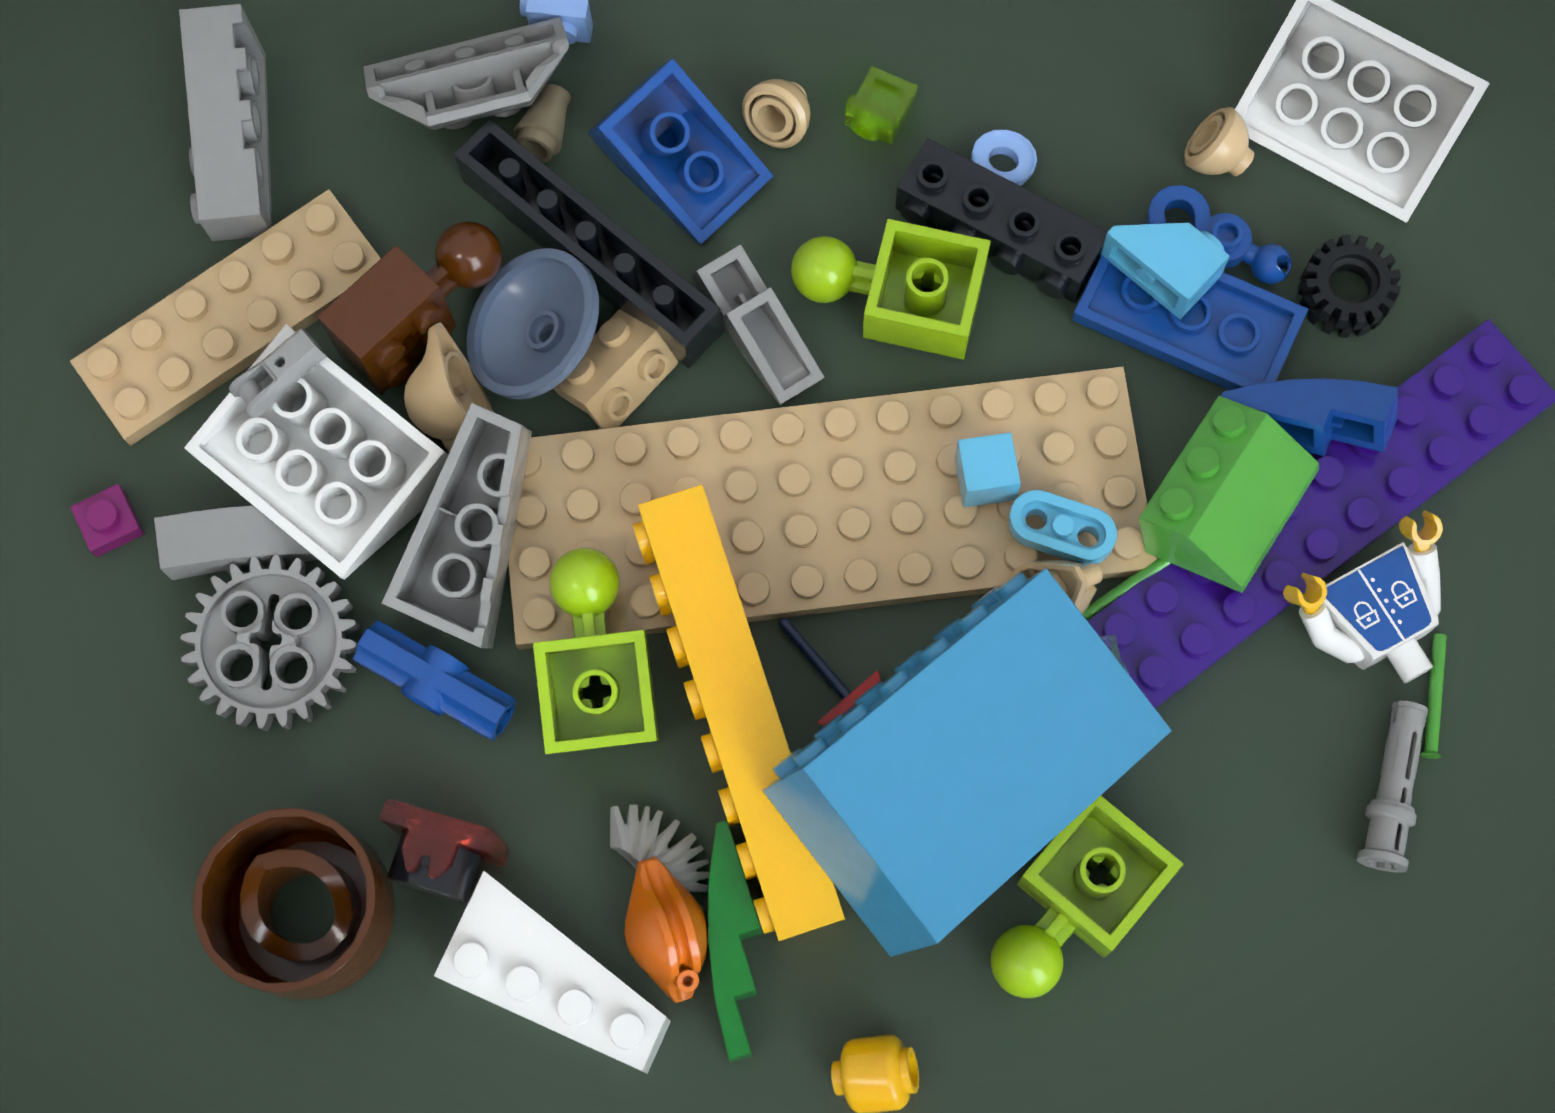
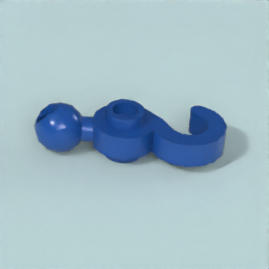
M1183 185L1169 186L1159 191L1151 200L1146 216V224H1167L1164 213L1172 208L1186 211L1191 217L1192 225L1200 232L1206 231L1214 235L1223 245L1224 251L1230 255L1225 268H1232L1242 261L1251 266L1253 276L1258 281L1269 285L1283 281L1290 274L1292 260L1289 252L1284 247L1273 243L1260 247L1251 243V229L1237 215L1220 213L1211 217L1207 201L1195 189Z

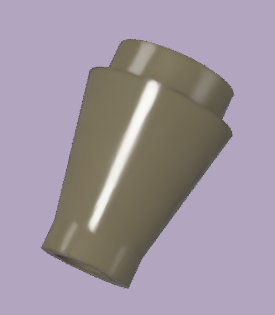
M547 84L543 87L538 98L513 130L515 140L541 162L550 161L552 156L558 154L561 150L567 108L571 101L568 91L555 84Z

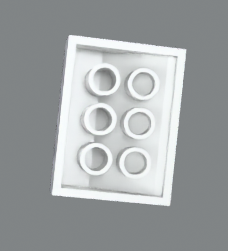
M1296 0L1235 110L1241 115L1247 126L1249 139L1407 223L1490 83L1331 0Z
M286 324L250 368L266 358L296 331ZM327 356L293 384L268 411L258 417L253 418L245 411L247 404L241 396L234 397L229 393L184 447L344 580L425 508L448 457V453ZM269 375L259 383V386L264 390L274 380Z

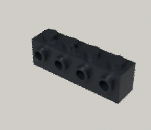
M929 138L926 139L897 186L895 209L900 211L903 218L908 222L990 240L988 258L997 269L1009 275H1016L1018 273L1035 282L1038 289L1049 297L1055 299L1065 298L1075 303L1101 257V251L1108 231Z

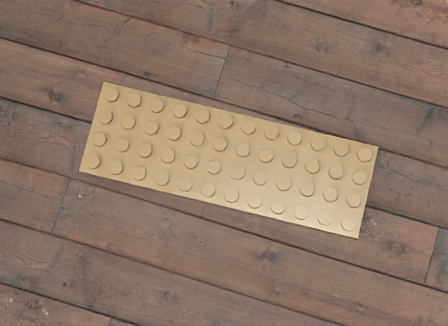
M1124 367L531 437L508 562L516 647L518 650L531 649L535 642L574 638L572 615L564 612L556 604L550 591L549 581L551 571L558 559L565 553L578 548H592L604 553L613 561L618 570L620 578L619 592L614 603L605 611L607 634L645 630L647 634L667 632L666 629L676 626L673 613L663 617L661 615L649 578L651 575L658 574L659 570L656 562L645 565L632 524L642 521L638 504L701 484L703 485L747 622L986 594L993 588L1002 586L1012 571L1024 563L1044 560H1065L1024 546L1013 537L1009 529L1008 519L1015 500L963 507L955 465L958 440L1009 432L1012 433L1021 482L1017 498L1031 490H1042L1107 513L1116 525L1117 540L1111 554L1103 562L1097 564L1102 570V579L1132 576L1157 560V557L1145 552L1139 521L1140 515L1147 506V499ZM1031 515L1026 518L1027 525L1032 529H1041L1045 526V522L1040 516ZM1083 532L1077 536L1078 541L1083 546L1092 547L1097 544L1096 538L1091 533Z

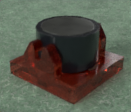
M393 799L385 800L379 818L380 821L401 836L387 879L408 888L450 901L466 904L480 862L484 861L504 867L510 850L507 847L508 845L493 829Z

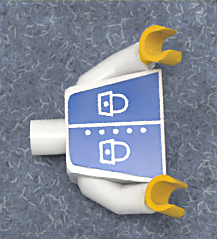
M1424 510L1422 514L1424 526L1418 533L1416 522L1413 519L1405 516L1399 522L1401 534L1413 541L1409 548L1403 542L1328 584H1325L1319 577L1302 573L1301 576L1306 583L1304 594L1298 588L1290 585L1284 588V598L1292 604L1301 606L1299 615L1316 648L1345 663H1355L1362 670L1388 658L1404 684L1433 668L1417 640L1426 636L1439 624L1438 614L1441 611L1440 568L1437 546L1434 543L1441 537L1443 526L1441 520L1436 515Z

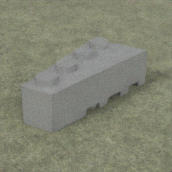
M241 4L180 9L179 16L192 146L189 149V162L195 178L196 193H192L190 197L192 217L195 224L202 225L212 242L254 238L272 227L266 54Z
M471 403L382 604L479 648L493 649L532 431L517 422Z

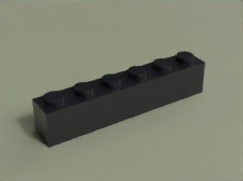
M490 119L454 154L464 183L541 247L565 251L581 261L592 274L598 294L617 310L620 309L657 330L676 359L688 369L723 333L721 309Z

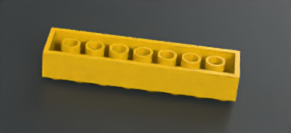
M701 484L638 504L642 521L633 523V529L645 565L656 562L659 570L658 574L651 575L649 578L661 615L663 617L673 613L676 626L668 628L666 631L678 668L689 665L694 678L683 682L695 721L706 718L711 731L709 734L700 736L712 773L723 770L728 787L718 790L727 821L729 826L740 823L746 842L735 845L747 880L758 877L764 895L762 898L753 900L763 933L775 931L779 942L842 921L845 917L833 882L762 791L778 778L772 769L791 753L703 485Z

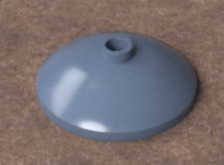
M544 248L524 253L498 271L496 276L485 286L472 311L467 331L466 346L469 364L475 377L485 388L504 398L529 399L553 389L574 371L589 349L598 321V290L589 269L581 261L565 251Z

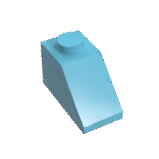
M1190 223L1113 226L1106 234L1101 255L1180 320L1221 277L1230 257L1224 251L1221 242L1214 235L1206 231L1200 232Z

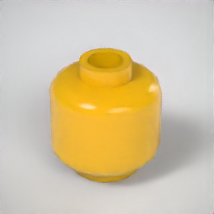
M893 1034L853 1038L843 1046L840 1060L832 1062L831 1079L834 1092L837 1096L844 1095L847 1104L856 1113L900 1110L908 1103L910 1094H916L919 1089V1069L915 1052L911 1046L905 1047L903 1042Z

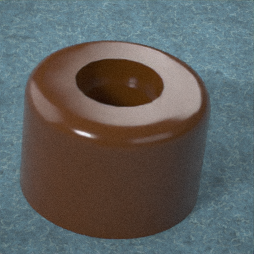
M280 808L268 810L251 816L235 825L217 841L208 853L195 883L193 895L194 923L199 940L207 955L222 972L233 980L253 989L282 998L294 1000L318 999L348 988L362 978L377 962L387 945L393 927L395 914L393 887L391 880L387 879L388 872L374 850L337 821L326 815L306 809ZM299 876H316L325 883L334 901L335 917L332 928L323 938L311 943H293L285 940L276 931L271 919L272 903L278 890L286 882Z

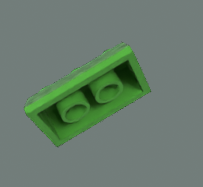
M1218 396L1139 517L1145 552L1243 593L1320 469L1319 462L1267 413Z

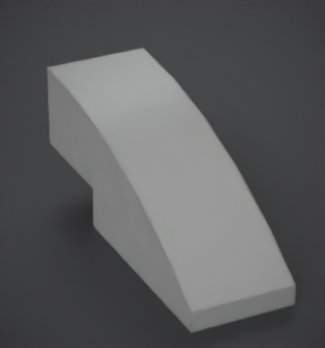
M741 244L698 269L692 275L703 295L721 309L723 327L779 405L825 378L771 287L767 289Z
M253 505L194 511L154 518L160 569L171 580L226 571L231 576L230 565L233 563L244 573L250 572L252 557H257L263 563L265 569H269L274 554L284 559L286 566L291 565L296 558L301 559L303 562L319 560Z

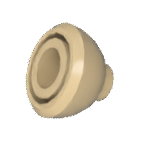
M782 79L762 81L746 93L742 103V114L748 129L758 140L774 148L792 147L801 141L809 127L810 106L805 90L798 83Z
M1226 107L1216 110L1197 127L1185 148L1184 157L1187 167L1205 175H1220L1229 172L1233 176L1242 174L1249 167L1254 158V151L1248 147L1249 134L1247 126L1241 115L1234 108Z

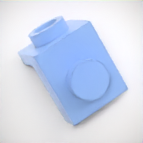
M520 0V15L527 17L529 25L561 17L569 45L575 42H591L593 21L588 0Z

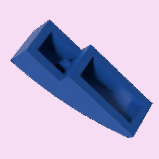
M1327 378L1291 379L1245 386L1224 391L1221 395L1224 398L1267 413L1307 452L1325 456L1331 439L1384 452L1398 419V387L1365 381Z

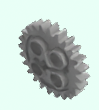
M274 554L269 569H265V566L257 557H252L250 572L244 573L234 563L230 565L232 580L227 584L216 576L210 578L217 591L213 597L203 593L196 594V598L205 608L202 613L189 612L185 615L188 620L197 625L196 632H188L181 635V640L195 646V651L181 657V661L188 666L199 667L187 680L195 687L208 685L199 697L202 702L209 705L221 699L217 706V715L226 719L237 709L236 724L247 728L256 715L258 728L269 732L273 718L277 717L281 727L289 730L292 728L294 713H298L309 723L313 721L310 706L315 702L327 710L332 708L330 700L326 695L329 689L342 693L346 692V687L337 678L340 672L356 673L357 668L345 660V655L355 653L358 643L347 639L346 635L360 629V625L355 620L342 618L354 607L348 599L334 601L342 588L335 581L322 586L325 573L320 568L316 567L305 577L306 564L299 558H296L289 569L286 570L284 559L279 555ZM274 596H279V602L273 619L270 609L271 599ZM249 603L257 604L258 614L254 622L247 627H238L236 625V615L239 609ZM299 606H311L312 618L308 625L302 629H291L289 618L294 609ZM273 633H275L282 639L281 644L272 645L270 653L261 648L262 641H270ZM251 656L253 660L252 672L242 681H233L231 677L233 663L240 657ZM294 659H306L308 669L304 678L297 683H287L284 676L286 666ZM270 666L272 686L269 690H264L263 683L266 681Z

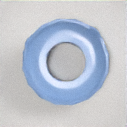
M992 130L983 134L975 142L970 160L1022 186L1034 173L1037 155L1031 142L1021 134L1010 130ZM1003 154L1014 160L1016 168L1009 172H1002L993 168L989 159L994 155Z

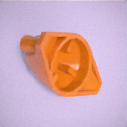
M656 856L638 861L625 920V939L628 950L635 962L673 1003L691 999L699 984L698 976L705 961L708 947V924L704 911L696 898Z

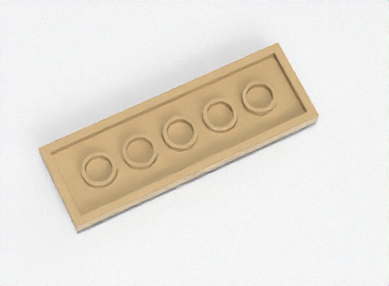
M328 189L70 360V362L120 435L132 446L251 366L286 324L294 331H297L301 327L306 329L318 321L317 316L381 258L330 189Z

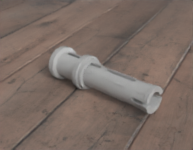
M1411 701L1392 703L1390 727L1381 767L1379 788L1376 799L1371 800L1370 804L1366 807L1365 816L1370 819L1365 849L1359 850L1357 862L1386 872L1399 873L1408 870L1409 860L1404 857L1409 827L1415 826L1417 819L1415 809L1411 806L1428 708Z

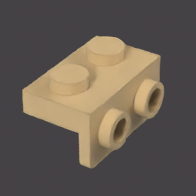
M619 309L593 336L589 349L579 365L553 389L559 396L588 413L600 429L619 427L677 366L678 360L657 330Z

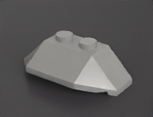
M561 17L363 66L366 89L369 98L431 130L441 128L450 130L460 129L469 125L473 120L492 115L507 117L516 114L521 108L532 106L569 49V43Z

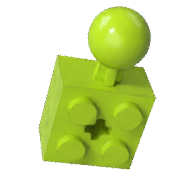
M887 219L876 265L856 261L852 250L841 240L830 236H819L807 240L798 248L792 259L791 276L797 290L807 299L818 303L837 301L849 291L868 295L864 311L863 338L964 360L991 241ZM923 287L933 289L932 292L922 291Z
M578 548L571 550L561 556L555 563L551 571L549 583L550 591L556 604L564 612L572 615L574 638L533 643L545 754L658 741L659 734L647 632L645 630L607 634L605 611L614 603L619 592L620 578L618 570L607 555L596 549ZM600 676L601 683L610 685L612 690L611 696L604 698L603 707L595 708V703L592 699H584L583 688L590 687L592 685V677Z
M1099 796L1053 838L1018 881L1017 885L1047 911L1035 925L1012 927L1002 933L996 940L990 958L991 970L996 982L1007 993L1020 998H1036L1048 993L1061 977L1063 971L1061 947L1073 933L1100 956L1105 958L1115 949L1184 864L1104 797ZM1100 863L1106 866L1109 871L1105 879L1110 886L1103 883L1097 886L1088 879L1090 872L1086 869V865L1093 869L1098 867Z

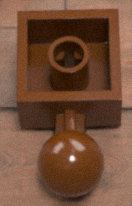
M464 221L447 228L440 236L436 245V264L426 273L395 245L317 316L339 355L381 396L390 387L396 388L402 385L413 373L414 365L425 355L430 327L441 322L450 336H452V330L457 326L445 298L457 287L473 289L484 286L498 273L502 263V248L498 238L488 227L477 222Z

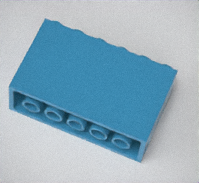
M1047 568L1029 579L1020 572L999 588L995 587L971 606L972 611L961 619H955L933 637L935 640L924 650L919 649L894 669L896 672L883 683L880 681L855 700L856 706L843 716L841 714L817 731L814 734L816 738L802 750L798 748L772 769L778 778L762 790L890 957L938 944L1172 731Z

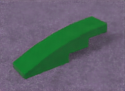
M724 820L716 823L708 885V945L715 1003L728 1058L733 1063L753 1056L736 1001L757 995L741 940L760 935L762 931L728 821Z

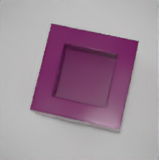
M119 483L70 506L89 551L96 557L145 534L125 489Z

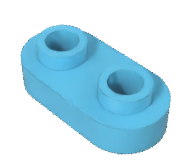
M1031 490L1020 495L1014 501L1009 514L1008 524L1010 532L1020 544L1071 562L1082 563L1083 565L1103 562L1111 554L1117 540L1116 525L1107 513L1042 490ZM1031 515L1040 516L1044 520L1045 526L1041 529H1032L1027 525L1026 518ZM1083 532L1091 533L1096 538L1097 544L1092 547L1083 546L1078 541L1077 536Z

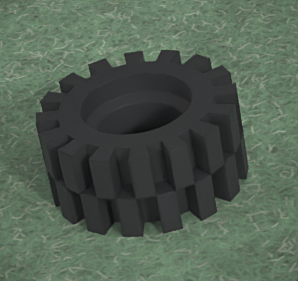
M1341 235L1337 244H1335L1333 238L1324 242L1321 250L1317 248L1312 254L1300 277L1302 280L1298 285V295H1303L1299 304L1311 309L1312 312L1308 320L1313 325L1320 319L1325 322L1321 331L1329 335L1334 327L1340 328L1339 337L1348 338L1352 330H1355L1357 337L1365 335L1370 327L1374 330L1387 316L1399 296L1401 286H1397L1401 279L1400 269L1391 270L1396 262L1392 254L1382 258L1380 254L1384 246L1376 242L1373 249L1365 247L1368 237L1359 235L1355 244H1351L1350 235ZM1342 270L1356 273L1367 283V297L1355 303L1340 299L1331 290L1330 277Z

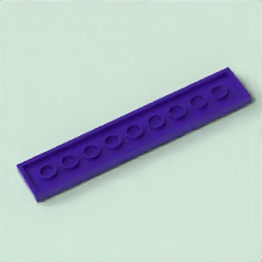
M1488 319L1398 387V419L1384 452L1331 439L1325 456L1310 453L1319 462L1320 469L1243 593L1171 563L1157 573L1137 583L1088 620V623L1156 709L1291 606L1292 603L1288 602L1283 595L1284 588L1287 585L1298 588L1304 594L1306 583L1301 576L1302 573L1319 577L1322 580L1326 579L1398 524L1405 516L1411 514L1555 403V391Z

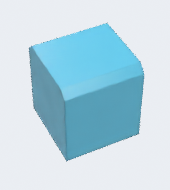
M1012 433L958 440L955 465L963 507L1016 500L1021 482Z

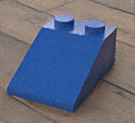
M673 58L659 65L587 132L618 169L698 245L706 241L774 177Z

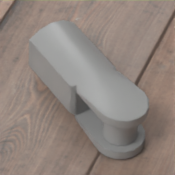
M301 327L266 358L237 377L231 383L229 391L234 397L241 396L247 404L245 411L250 417H258L268 411L293 384L327 355L313 337ZM270 375L274 381L263 390L259 383Z

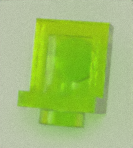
M871 66L857 95L851 94L846 102L845 125L851 127L854 133L866 140L875 141L879 139L891 145L917 96V85Z

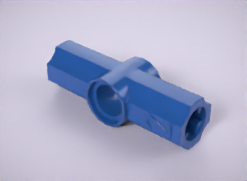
M377 620L370 628L366 629L357 644L353 657L357 664L401 688L400 692L424 709L441 717L444 713L483 738H488L494 742L503 733L513 716L514 709L518 703L515 698L471 674L470 669L465 664L433 645H429L426 648L404 633L391 628L388 624Z

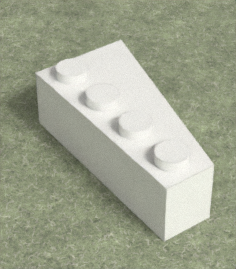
M485 871L482 873L434 974L435 977L646 1074L649 1072L671 1022L664 1014Z

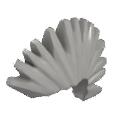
M629 805L624 824L619 807H611L610 849L616 850L628 860L635 870L638 861L656 856L690 893H708V885L697 882L708 879L710 872L696 871L709 864L708 859L687 863L704 850L702 845L690 849L697 839L696 836L690 833L671 848L667 846L680 821L675 819L657 836L663 814L662 811L657 810L650 821V807L645 806L639 820L638 805Z

